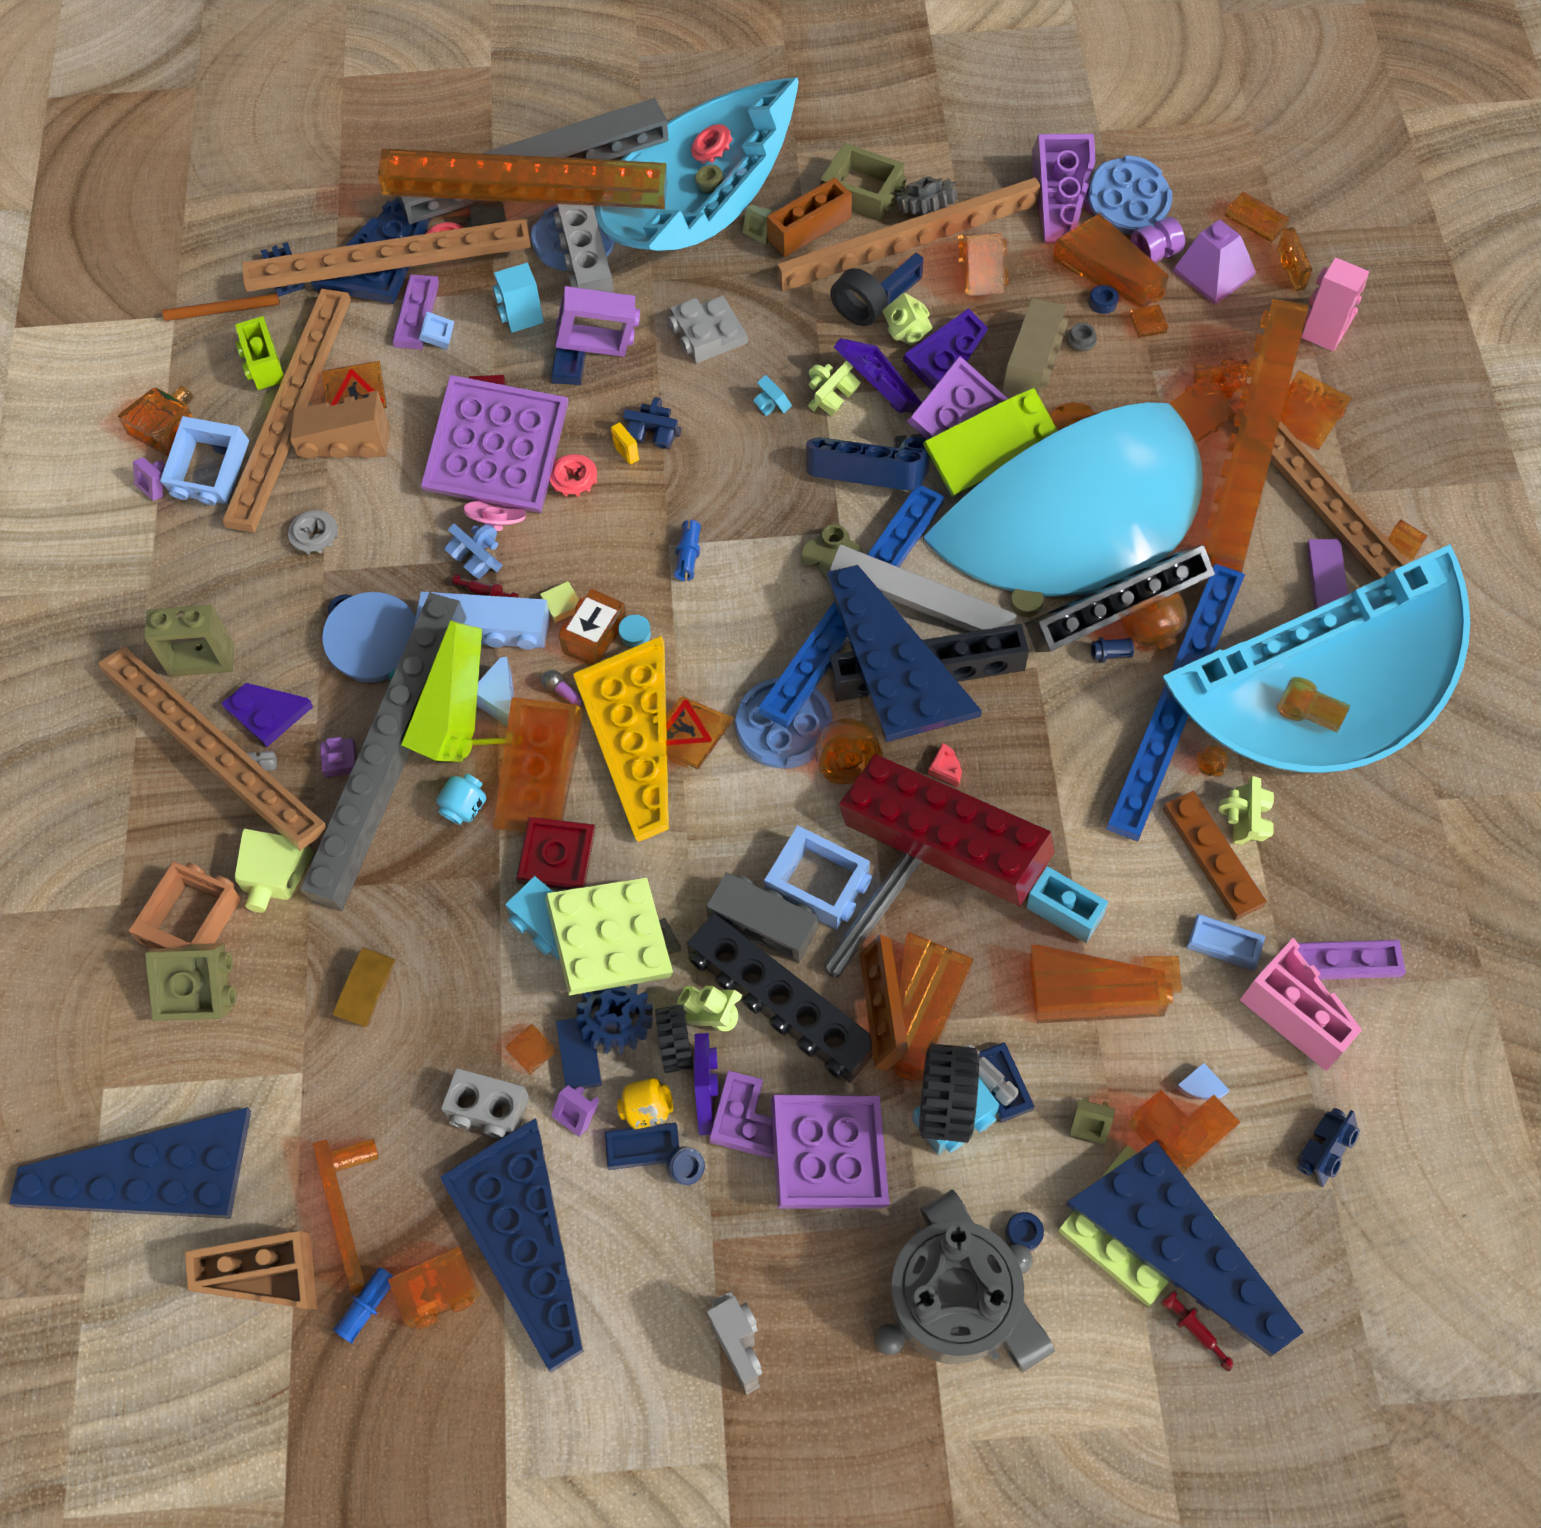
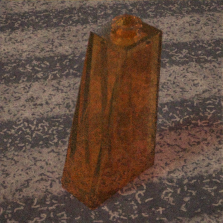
M1100 213L1056 239L1053 260L1057 264L1097 285L1113 287L1118 292L1119 297L1143 309L1152 302H1158L1165 295L1169 275Z
M908 932L905 939L899 987L908 1053L891 1068L894 1069L896 1075L905 1080L914 1081V1079L923 1082L926 1050L931 1043H940L970 975L974 959L911 932Z
M1039 944L1031 945L1029 959L1036 1024L1164 1017L1168 1005L1173 1004L1172 985L1165 982V975L1162 970Z

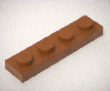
M1193 790L1165 803L1163 811L1234 921L1263 908L1267 902L1195 791Z
M879 934L859 955L874 1067L888 1071L908 1053V1044L891 938Z

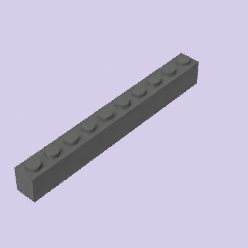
M649 99L395 180L394 185L398 200L410 225L669 141L667 119L656 99Z
M431 592L427 596L300 889L312 902L340 911L344 909L411 749L401 744L450 620L465 623L467 619L459 600Z

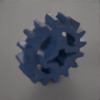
M637 984L631 985L630 988L620 986L592 991L593 994L589 992L582 993L583 1003H577L576 1014L579 1015L576 1017V1027L582 1028V1040L591 1037L592 1049L598 1047L599 1044L604 1045V1054H608L611 1047H616L618 1053L623 1054L624 1046L627 1044L635 1050L637 1048V1038L645 1041L647 1039V1029L652 1028L653 1018L650 1016H652L653 1005L646 1004L648 994L645 992L638 995ZM597 1005L598 1011L595 1012L594 1018H591V1012ZM637 1014L638 1020L636 1024L632 1026L631 1021L634 1019V1015Z

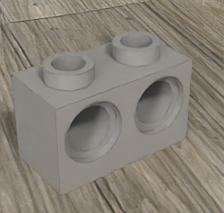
M456 1068L441 1110L452 1126L464 1130H469L470 1126L484 1129V1134L496 1139H502L505 1135H509L519 1128L529 1095L524 1086ZM469 1095L476 1096L472 1106L468 1108L459 1107L464 1097ZM498 1106H510L508 1114L504 1117L497 1118L493 1116Z

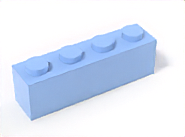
M421 592L414 625L429 592ZM431 592L460 601L467 617L464 624L477 626L482 629L481 644L495 648L514 646L526 650L534 648L545 649L550 621L546 599Z

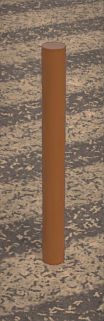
M278 293L164 309L162 313L165 321L275 306L280 305Z

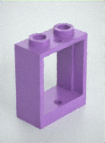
M564 286L556 321L555 348L625 357L628 345H633V326L638 327L640 319V309L635 308V296ZM575 316L623 322L621 330L573 324Z

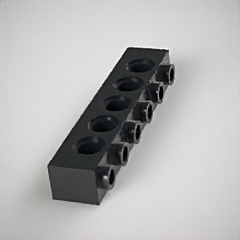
M1204 545L1187 547L1024 624L1036 653L1052 652L1213 576L1215 572Z
M1022 624L922 640L957 682L1025 671L1029 655ZM853 651L830 655V679L835 702L869 697Z
M715 913L708 918L687 942L688 959L698 970L704 972L707 969L716 977L715 981L722 989L739 992L743 998L742 1003L755 1014L761 1012L770 1019L769 1024L779 1034L785 1036L788 1033L797 1040L796 1045L809 1057L816 1055L825 1063V1069L835 1078L841 1079L843 1077L851 1083L873 1057L869 1032ZM725 952L734 955V958L728 962H721L717 959L721 953ZM750 973L758 974L761 977L755 983H748L743 980ZM776 994H782L788 998L784 1004L780 1005L770 1001L771 997ZM809 1015L816 1021L810 1026H802L797 1020L801 1016ZM830 1037H838L843 1041V1045L838 1048H831L825 1044V1041Z

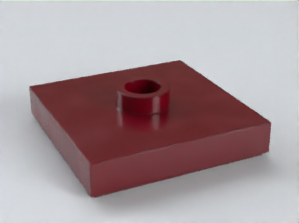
M528 816L516 876L517 883L526 885L536 876L549 888L565 890L584 888L596 831L595 824Z

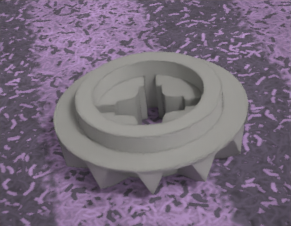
M308 511L296 517L291 523L288 530L289 540L297 551L302 550L308 555L312 551L322 553L323 548L327 546L332 547L333 540L338 538V525L335 519L324 511ZM318 528L320 534H315L314 538L310 539L308 533L311 534Z

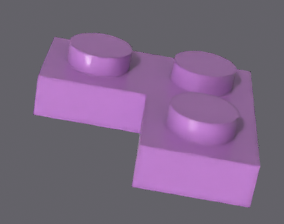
M728 1071L709 1143L774 1159L772 1118L755 1113L763 1079Z

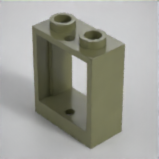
M844 143L820 179V185L835 177L852 193V212L881 221L886 211H891L896 193H900L899 190L905 188L907 177L904 176L905 163ZM851 170H855L886 182L879 193L876 194L847 184L844 181Z
M212 604L149 609L146 611L144 638L169 677L233 672L234 643ZM179 613H183L181 617H176ZM199 637H205L206 639L189 642H171V640Z

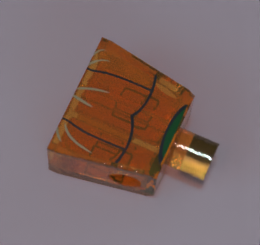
M179 386L171 395L158 388H152L118 415V418L128 435L169 457L182 416L193 418L187 405L194 399V396L184 386Z

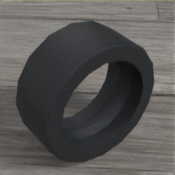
M851 268L845 270L830 289V297L834 307L845 319L856 325H872L883 312L882 310L887 307V295L882 285L871 274L861 269ZM851 290L856 292L860 297H862L866 304L858 300L851 292Z

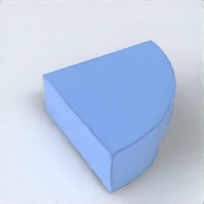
M1205 1063L1176 1087L1181 1094L1188 1098L1211 1101L1224 1097L1230 1091Z

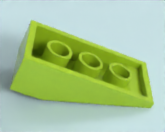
M1035 388L1011 397L926 440L923 445L953 497L976 487L1008 461L1058 430Z
M450 620L401 744L402 746L435 761L463 762V759L469 755L473 746L471 739L475 730L482 639L481 628Z

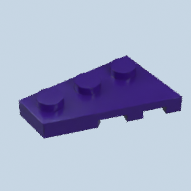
M968 308L905 353L903 361L932 390L960 356L966 362L969 361L985 337L988 327Z
M842 338L835 344L834 348L890 401V405L900 413H914L922 403L877 346Z

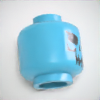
M465 774L463 778L451 776L436 798V803L440 807L438 812L457 825H461L462 822H472L486 801V795L480 789L483 785L482 782L469 774Z

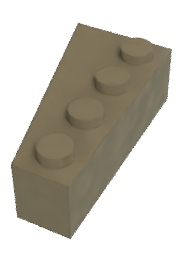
M1035 298L1031 299L1007 365L1002 391L1006 398L1009 399L1035 388L1038 396L1041 397L1043 387L1048 386L1057 353L1060 351L1063 336H1065L1069 318L1064 317L1066 305Z

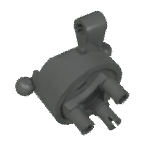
M953 1189L920 1208V1212L928 1227L922 1230L918 1227L913 1230L914 1236L906 1243L898 1255L893 1269L890 1289L891 1311L895 1325L885 1324L877 1329L874 1335L876 1348L885 1355H894L902 1350L906 1341L916 1352H920L932 1360L945 1364H959L975 1361L987 1355L995 1361L1000 1358L996 1349L1003 1344L1011 1360L1021 1373L1053 1354L1055 1349L1050 1338L1024 1302L1022 1274L1026 1273L1033 1264V1256L1030 1250L1021 1244L1008 1246L994 1232L975 1224L962 1200Z

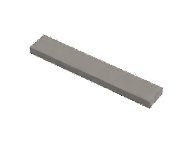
M841 544L830 568V571L858 564L887 599L971 632L1014 625L1017 616L1013 612Z

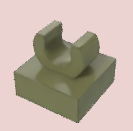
M754 204L746 208L742 233L763 244H767L769 242L767 237V216L775 211L767 207L760 208Z
M1084 1097L1082 1100L1078 1099L1069 1135L1106 1145L1114 1119L1115 1108L1109 1107L1107 1102H1103L1102 1105L1089 1102L1087 1097Z

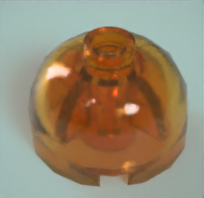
M1177 592L1121 618L1125 632L1137 645L1144 647L1157 645L1159 650H1162L1177 643L1175 636L1182 632L1187 624V609L1183 598Z
M843 718L829 723L818 735L814 749L819 770L824 774L825 779L837 784H853L858 778L856 776L860 775L874 754L883 755L880 743L873 729L866 723L853 718Z

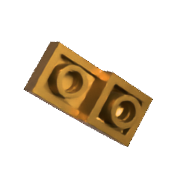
M362 947L340 994L333 1016L363 1027L369 1026L380 994L386 988L396 959Z

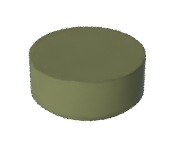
M716 165L703 166L695 175L698 189L704 193L714 192L724 180L721 169Z
M1017 588L1013 591L1011 607L1016 614L1022 617H1032L1041 611L1043 605V594L1041 592L1025 591Z

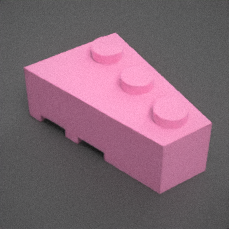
M1292 938L1252 982L1240 1001L1327 1071L1362 1029L1337 995L1328 992L1318 978L1320 975L1319 971L1314 965H1308L1298 951L1299 944Z

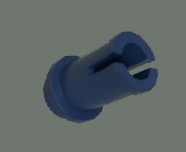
M1099 637L1096 641L1091 642L1092 659L1098 660L1100 663H1104L1106 659L1132 658L1134 654V644L1131 637L1104 640L1103 637Z

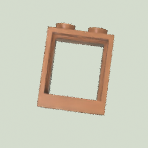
M173 861L129 932L141 945L150 949L185 948L190 944L215 943L241 901V898L234 890V883L227 878L217 875L214 879L205 875L206 872L192 863H187L184 866ZM186 885L218 898L191 943L159 930Z

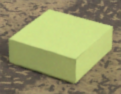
M569 581L540 594L541 599L547 600L549 613L555 623L576 614L582 605Z

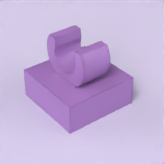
M142 457L133 461L134 485L154 501L163 497L164 485L160 480L166 464L163 461H156L151 464Z
M341 737L327 739V742L320 743L323 775L325 777L351 774L357 760L354 739L342 740Z
M567 1085L559 1092L551 1117L580 1137L588 1130L599 1099L595 1097L590 1102L583 1096L585 1090L583 1087H578L574 1090Z

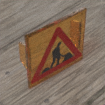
M380 360L322 371L325 403L328 402L330 406L344 403V398L351 396L355 400L369 397V392L378 390L383 408H387Z
M680 696L666 715L667 738L665 748L667 759L685 768H688L689 765L699 770L732 724L734 718L684 696Z

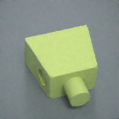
M244 829L236 866L235 881L244 892L249 893L245 907L254 912L264 913L270 897L283 900L291 898L314 853L309 845L299 851L283 835Z

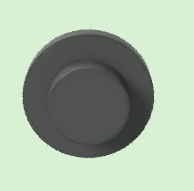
M1087 323L1074 325L1067 336L1068 344L1078 351L1092 349L1097 341L1094 328Z

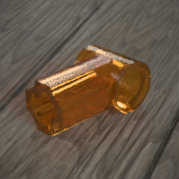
M1293 677L1289 680L1277 704V710L1287 719L1293 721L1306 719L1338 733L1351 705L1318 692L1316 685L1307 679Z

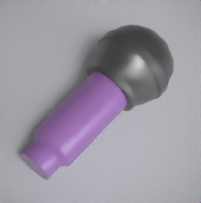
M548 670L543 674L541 685L545 690L558 693L577 708L582 706L584 703L582 698H580L576 691L564 683L565 680H563L560 672Z

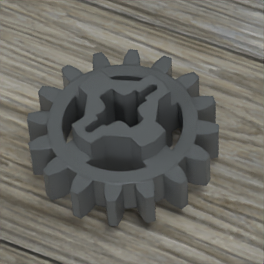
M932 176L922 177L921 180L909 183L907 188L900 189V193H896L899 211H903V213L912 212V214L920 213L922 215L947 208V204H954L955 200L958 199L955 181L951 182L950 179L942 181V178L933 179Z

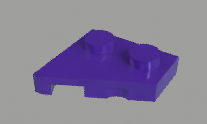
M249 683L242 685L221 703L223 708L266 748L314 707L307 697Z
M709 1033L695 1034L694 1087L699 1135H711L713 1128L712 1096H718L717 1074H711V1069H718L717 1047L710 1048Z

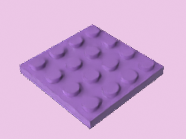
M450 375L421 484L423 491L542 513L569 403L568 398Z

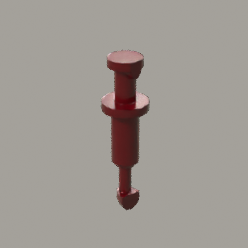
M457 574L451 579L453 584L467 587L469 592L477 595L519 598L518 593L512 592L508 594L503 592V587L500 584L489 586L475 580L467 582L461 580L460 575Z
M1175 1290L1171 1291L1161 1301V1304L1168 1310L1171 1308L1179 1317V1320L1176 1322L1178 1328L1185 1326L1205 1349L1212 1350L1222 1360L1220 1365L1226 1371H1231L1233 1360L1230 1356L1227 1357L1216 1345V1337L1195 1316L1198 1310L1195 1307L1187 1310L1176 1298L1178 1293Z

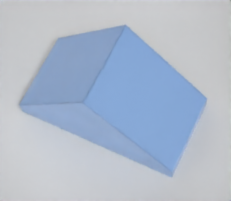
M501 657L478 682L476 706L510 729L517 728L512 672L507 657Z

